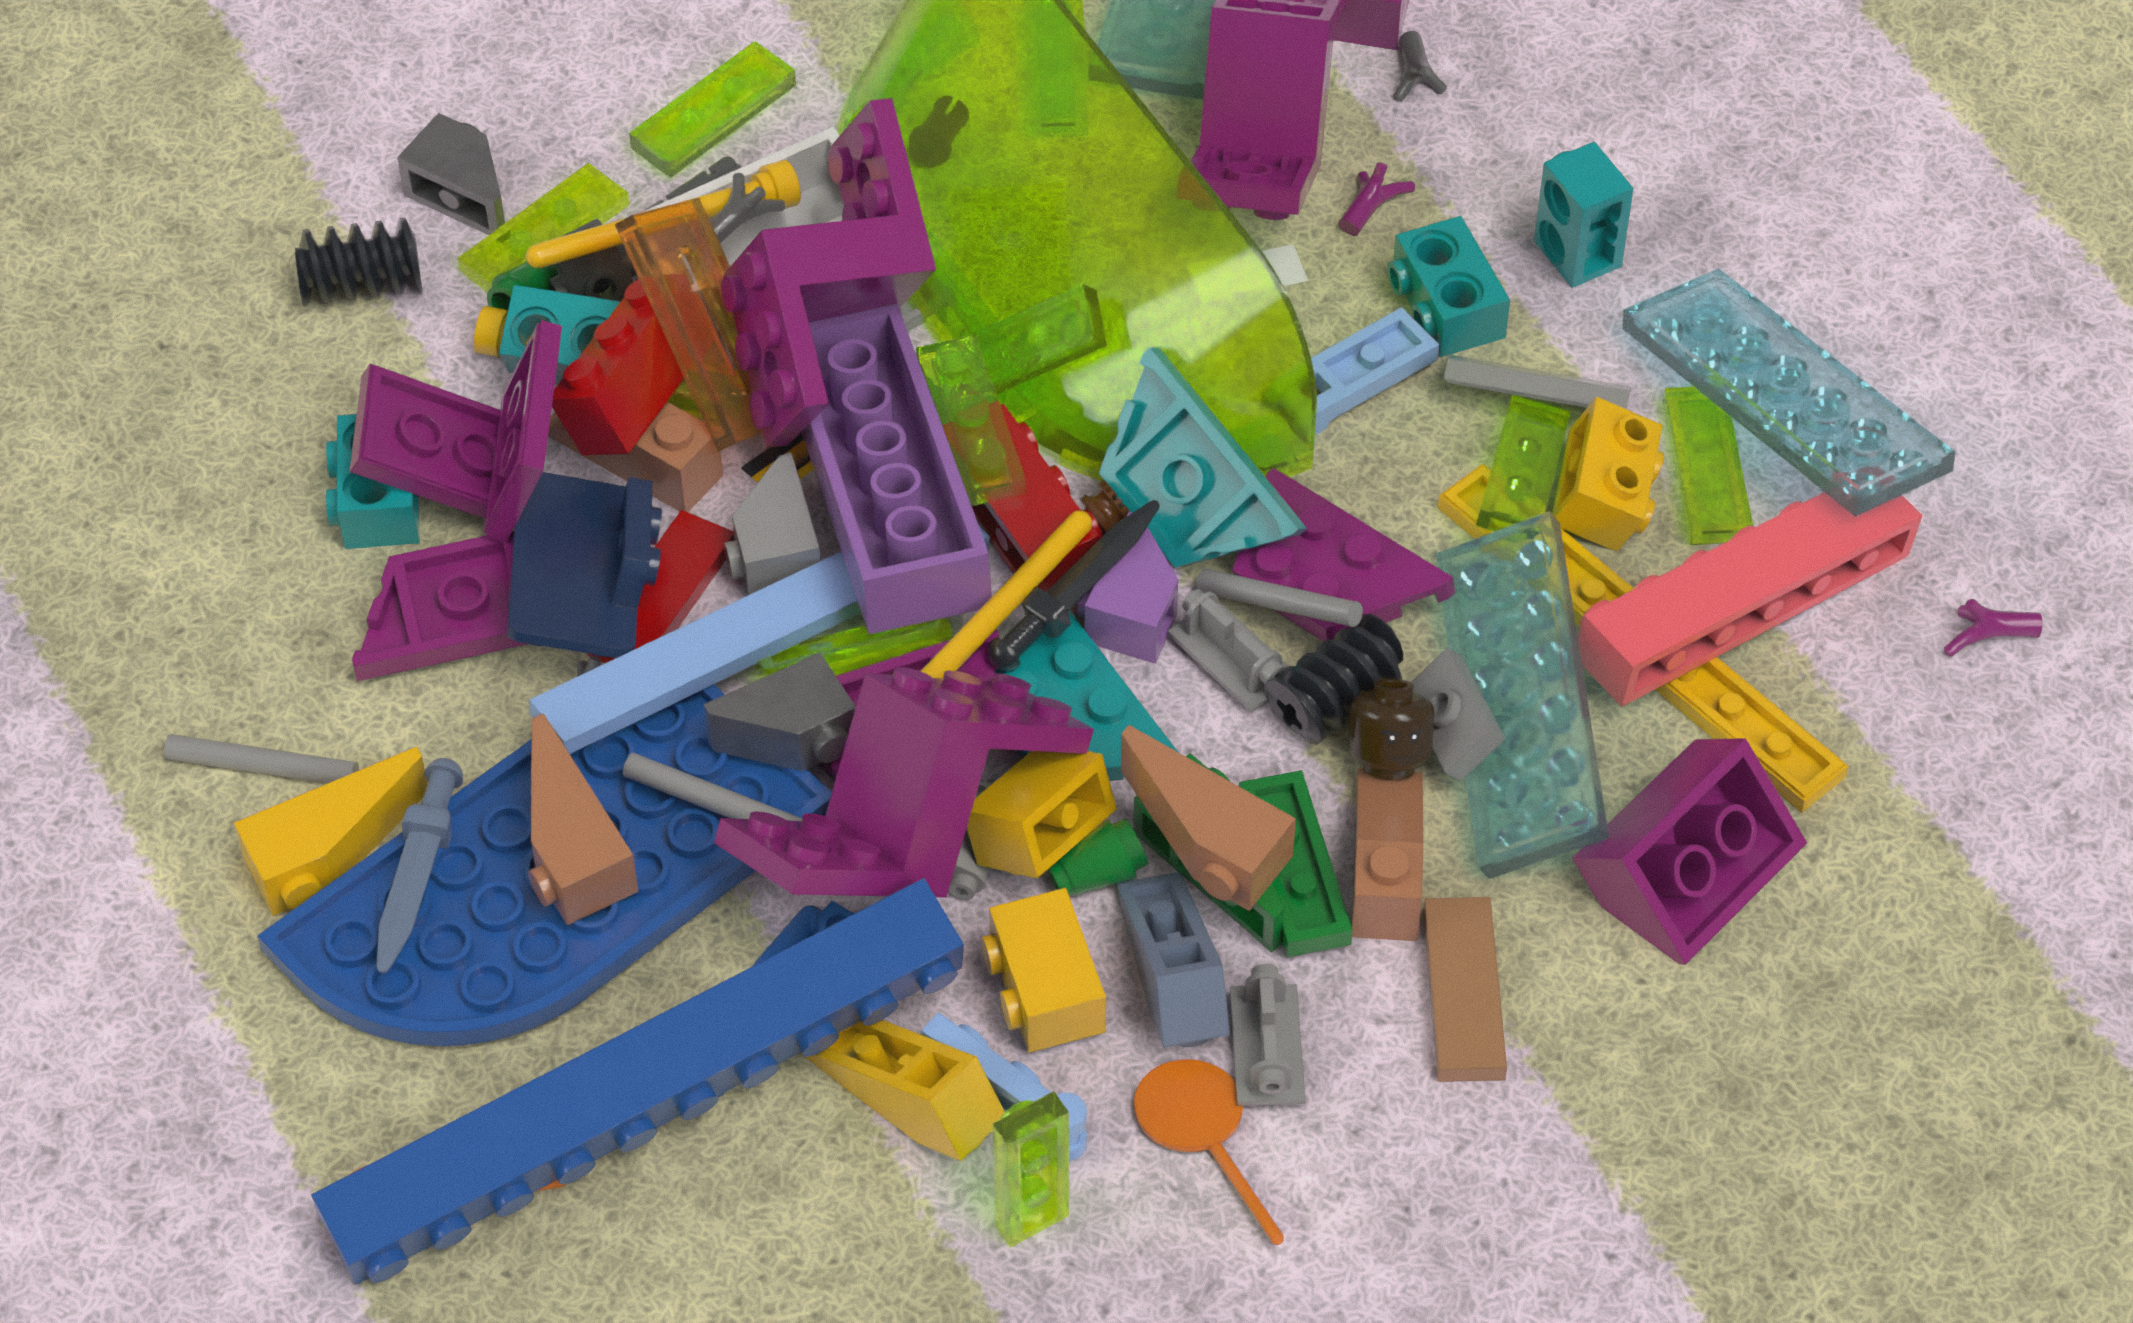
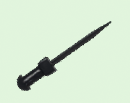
M1156 500L1150 501L1113 525L1047 592L1034 587L1022 602L1025 616L1002 639L993 638L990 641L987 649L990 663L999 670L1012 671L1021 665L1019 657L1042 634L1049 638L1060 636L1071 625L1068 611L1139 541L1159 510V502Z

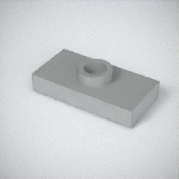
M1447 647L1411 683L1414 685L1413 692L1425 696L1433 704L1435 711L1433 750L1445 773L1460 782L1505 740V737L1463 657Z

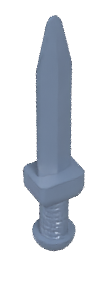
M438 758L426 767L424 775L428 780L422 803L409 806L403 817L402 831L406 843L379 924L377 969L380 973H386L390 970L410 937L438 848H448L452 838L451 816L447 809L453 790L460 787L463 783V772L461 767L449 758Z

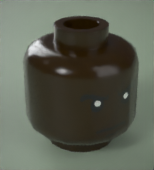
M1401 679L1378 680L1375 682L1374 689L1360 693L1351 703L1349 752L1354 760L1363 765V770L1368 775L1384 779L1407 778L1415 773V768L1423 766L1431 758L1435 718L1434 707L1428 698L1413 692L1414 685L1409 681Z

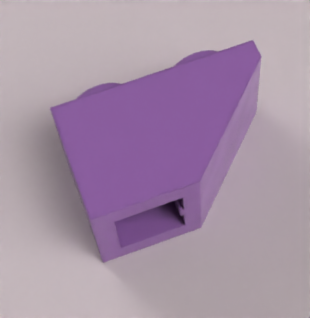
M1148 527L1139 541L1079 600L1077 615L1085 618V631L1098 647L1156 664L1169 636L1167 631L1173 627L1177 618L1178 578Z

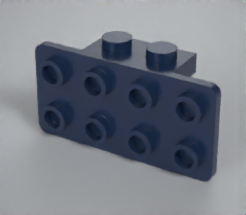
M547 472L542 473L513 532L506 634L510 639L533 646H546L588 653L599 657L618 658L635 649L637 608L644 585H655L661 555L660 548L650 547V545H656L662 519V508L652 507L653 481L628 477L626 486Z

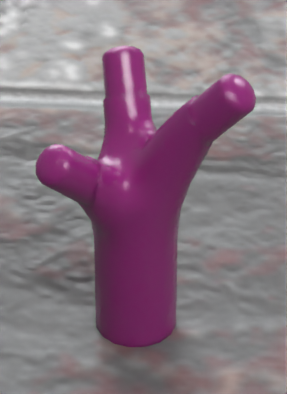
M1382 162L1376 164L1371 177H1369L1366 171H1361L1357 175L1360 184L1359 192L1339 220V228L1345 233L1357 236L1379 206L1398 194L1414 192V182H1395L1382 185L1388 168Z
M1969 599L1965 605H1961L1958 608L1957 612L1959 617L1965 618L1974 624L1944 647V652L1949 657H1953L1966 645L1992 637L2039 638L2043 627L2042 615L2038 612L1993 610L1980 605L1975 599Z

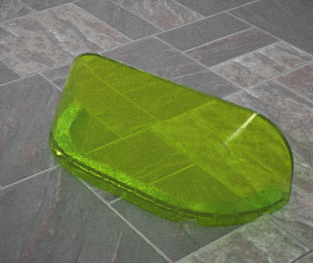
M904 0L848 94L840 115L837 132L841 135L869 100L893 99L936 266V271L907 301L913 310L918 308L921 312L923 324L981 403L990 401L996 406L1004 403L1017 423L1023 421L1030 427L1037 443L1060 455L1061 466L1102 481L1104 479L1100 476L1099 471L1108 446L1115 441L1118 435L1117 422L1125 401L1133 399L1144 366L1139 364L1142 355L1149 347H1159L1265 477L1272 468L1279 470L1289 477L1312 469L1317 412L1315 374L1301 324L1282 282L1255 241L1061 0Z

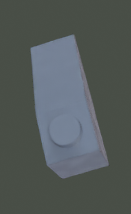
M1175 872L1116 884L1117 895L1149 1013L1163 1047L1175 1045L1195 1047L1206 1043L1209 1039L1230 1035L1223 964L1181 873Z

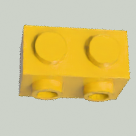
M1596 396L1569 429L1550 524L1615 551H1618L1634 532L1637 534L1643 533L1655 509V500L1649 498L1651 485L1656 480L1664 461V453L1658 451L1663 425Z
M1031 751L977 796L974 800L967 825L977 865L1006 871L1013 875L1039 878L1116 811L1117 807L1103 755L1088 751L1087 754Z
M1062 888L989 907L990 934L980 937L984 961L991 976L1001 974L1006 990L999 993L1005 1022L1010 1031L1020 1028L1028 1053L1106 1033V995L1067 889Z

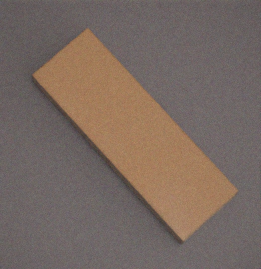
M1491 897L1425 898L1423 916L1437 1081L1505 1080L1507 1062Z

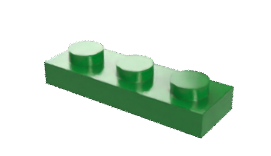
M1299 770L1239 782V787L1296 818L1293 857L1272 882L1283 908L1282 943L1287 958L1352 945L1353 930L1303 771Z

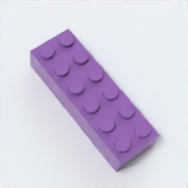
M898 304L809 322L829 404L801 433L868 634L978 611L992 597L989 553Z

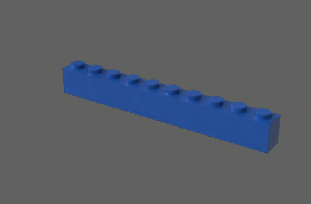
M925 878L311 1194L317 1215L354 1285L370 1279L372 1283L385 1281L405 1269L409 1264L408 1258L431 1246L436 1250H441L458 1243L471 1232V1225L494 1213L498 1217H505L521 1210L533 1200L534 1192L558 1180L560 1184L574 1182L593 1170L596 1166L595 1160L618 1148L622 1152H629L645 1145L656 1136L657 1128L679 1116L683 1120H690L706 1113L717 1104L719 1095L740 1084L744 1088H752L765 1082L779 1070L778 1064L801 1052L805 1057H810L826 1050L838 1040L839 1032L860 1021L867 1026L885 1019L898 1008V1001L919 990L923 994H931L946 987L957 977V971L962 968L964 943Z

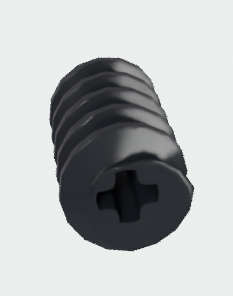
M405 217L399 218L395 236L389 235L381 220L375 221L371 239H366L359 225L353 223L350 226L347 242L341 241L334 226H328L322 245L317 244L310 229H303L299 247L295 248L297 275L303 306H308L312 288L317 289L325 304L332 303L336 285L341 286L349 301L356 300L360 282H364L371 296L377 298L380 297L384 279L389 280L397 295H402L405 291L408 276L413 277L418 289L423 292L416 237Z
M1362 614L1361 621L1357 626L1343 627L1335 634L1334 639H1326L1316 648L1315 652L1303 655L1297 661L1296 666H1288L1277 675V679L1268 680L1263 685L1265 697L1273 712L1288 728L1300 734L1310 744L1318 745L1326 738L1324 726L1329 730L1338 731L1345 725L1344 714L1350 717L1351 703L1360 693L1374 689L1375 682L1381 679L1402 680L1398 667L1403 661L1404 655L1401 643L1393 629L1382 619L1373 614Z

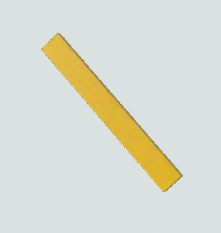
M1483 463L1438 497L1437 508L1580 628L1582 617L1594 604L1602 600L1612 601L1634 589L1563 529L1550 524V518ZM1718 657L1655 689L1713 739L1746 738L1777 792L1801 813L1846 778L1849 766Z

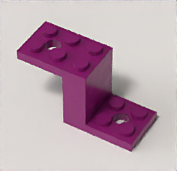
M1216 0L1211 8L1200 144L1181 177L1180 201L1195 202L1197 209L1214 213L1229 211L1230 207L1253 209L1255 216L1269 220L1287 219L1289 214L1299 215L1321 166L1334 29L1349 0Z
M892 98L869 100L829 148V173L833 182L839 184L844 204L842 221L763 229L723 275L721 283L722 301L725 309L729 313H733L738 334L735 343L736 358L740 368L744 371L747 370L752 390L750 414L755 427L762 431L766 448L789 445L829 404L809 322L898 304L900 308L936 271Z
M905 667L895 668L893 675L865 673L826 816L806 813L802 815L801 821L785 820L771 813L755 811L750 813L749 819L720 818L714 844L792 895L890 896L925 878L935 897L947 898L989 749L1087 754L1094 729L1070 716L1072 708L1069 705L1047 697H1036L1029 693L1031 685L1028 682L1010 675L994 674L992 682L981 681L979 678L963 672L950 670L944 672L943 678H932L926 673Z

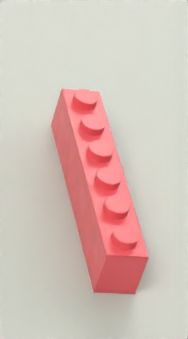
M1874 467L1851 479L1847 477L1840 478L1831 484L1825 492L1804 503L1801 501L1793 502L1784 508L1778 516L1757 527L1753 525L1746 526L1738 531L1731 540L1708 552L1706 550L1697 551L1677 568L1661 576H1648L1632 591L1612 601L1602 600L1594 604L1581 619V628L1573 656L1610 696L1623 707L1907 557L1910 554L1923 515Z

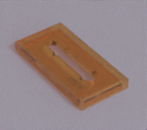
M700 198L633 214L614 224L717 451L719 452L762 437V430L755 427L750 414L752 390L747 370L744 371L740 368L736 358L735 343L738 334L733 313H729L725 309L721 296L723 275L729 269L730 264ZM682 254L686 257L690 265V268L695 276V279L700 287V290L705 298V301L710 309V312L716 322V325L721 333V336L726 344V347L731 355V358L736 366V369L742 379L746 392L743 390L740 384L735 386L732 378L735 377L736 374L733 370V367L728 359V356L723 348V345L718 337V334L713 326V323L707 313V310L702 302L699 293L693 294L690 286L693 285L694 282L683 260Z

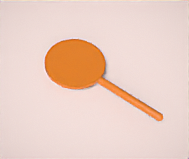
M1194 1059L1170 1061L1151 1070L1139 1083L1134 1097V1113L1142 1131L1157 1144L1171 1150L1199 1152L1209 1149L1270 1241L1275 1245L1282 1244L1284 1241L1283 1233L1222 1145L1236 1131L1242 1118L1243 1106H1237L1236 1082L1221 1068L1211 1063Z

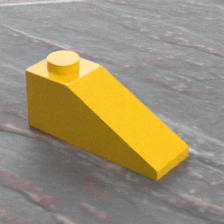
M417 746L234 822L243 858L272 916L289 909L294 910L365 859L403 819L407 808L412 804H418L423 799L428 782L424 775L423 758Z
M885 1020L867 1026L860 1021L839 1032L838 1040L829 1048L816 1055L806 1057L916 1143L959 1161H962L971 1151L979 1147L985 1140V1137L1007 1117L977 1056Z

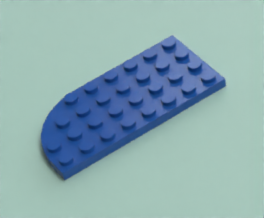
M713 684L570 754L632 852L639 892L569 925H566L554 903L544 907L539 901L528 876V871L536 867L531 844V739L451 796L447 809L451 816L453 831L449 847L438 848L413 931L389 971L380 973L377 969L378 932L383 911L406 843L403 831L257 935L261 951L302 993L318 1007L339 1021L360 1031L388 1040L428 1046H460L510 1037L538 1027L564 1014L585 1000L756 871L714 844L720 818L728 817L624 777V764L631 753L634 752L800 818L806 813L826 816L832 792L807 769L798 771L715 752L708 742L704 704L725 694Z

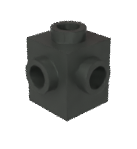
M597 218L565 235L600 226L602 223ZM625 243L554 264L558 275L549 279L556 292L621 302L625 297V290L633 283L632 277L641 272L629 247Z

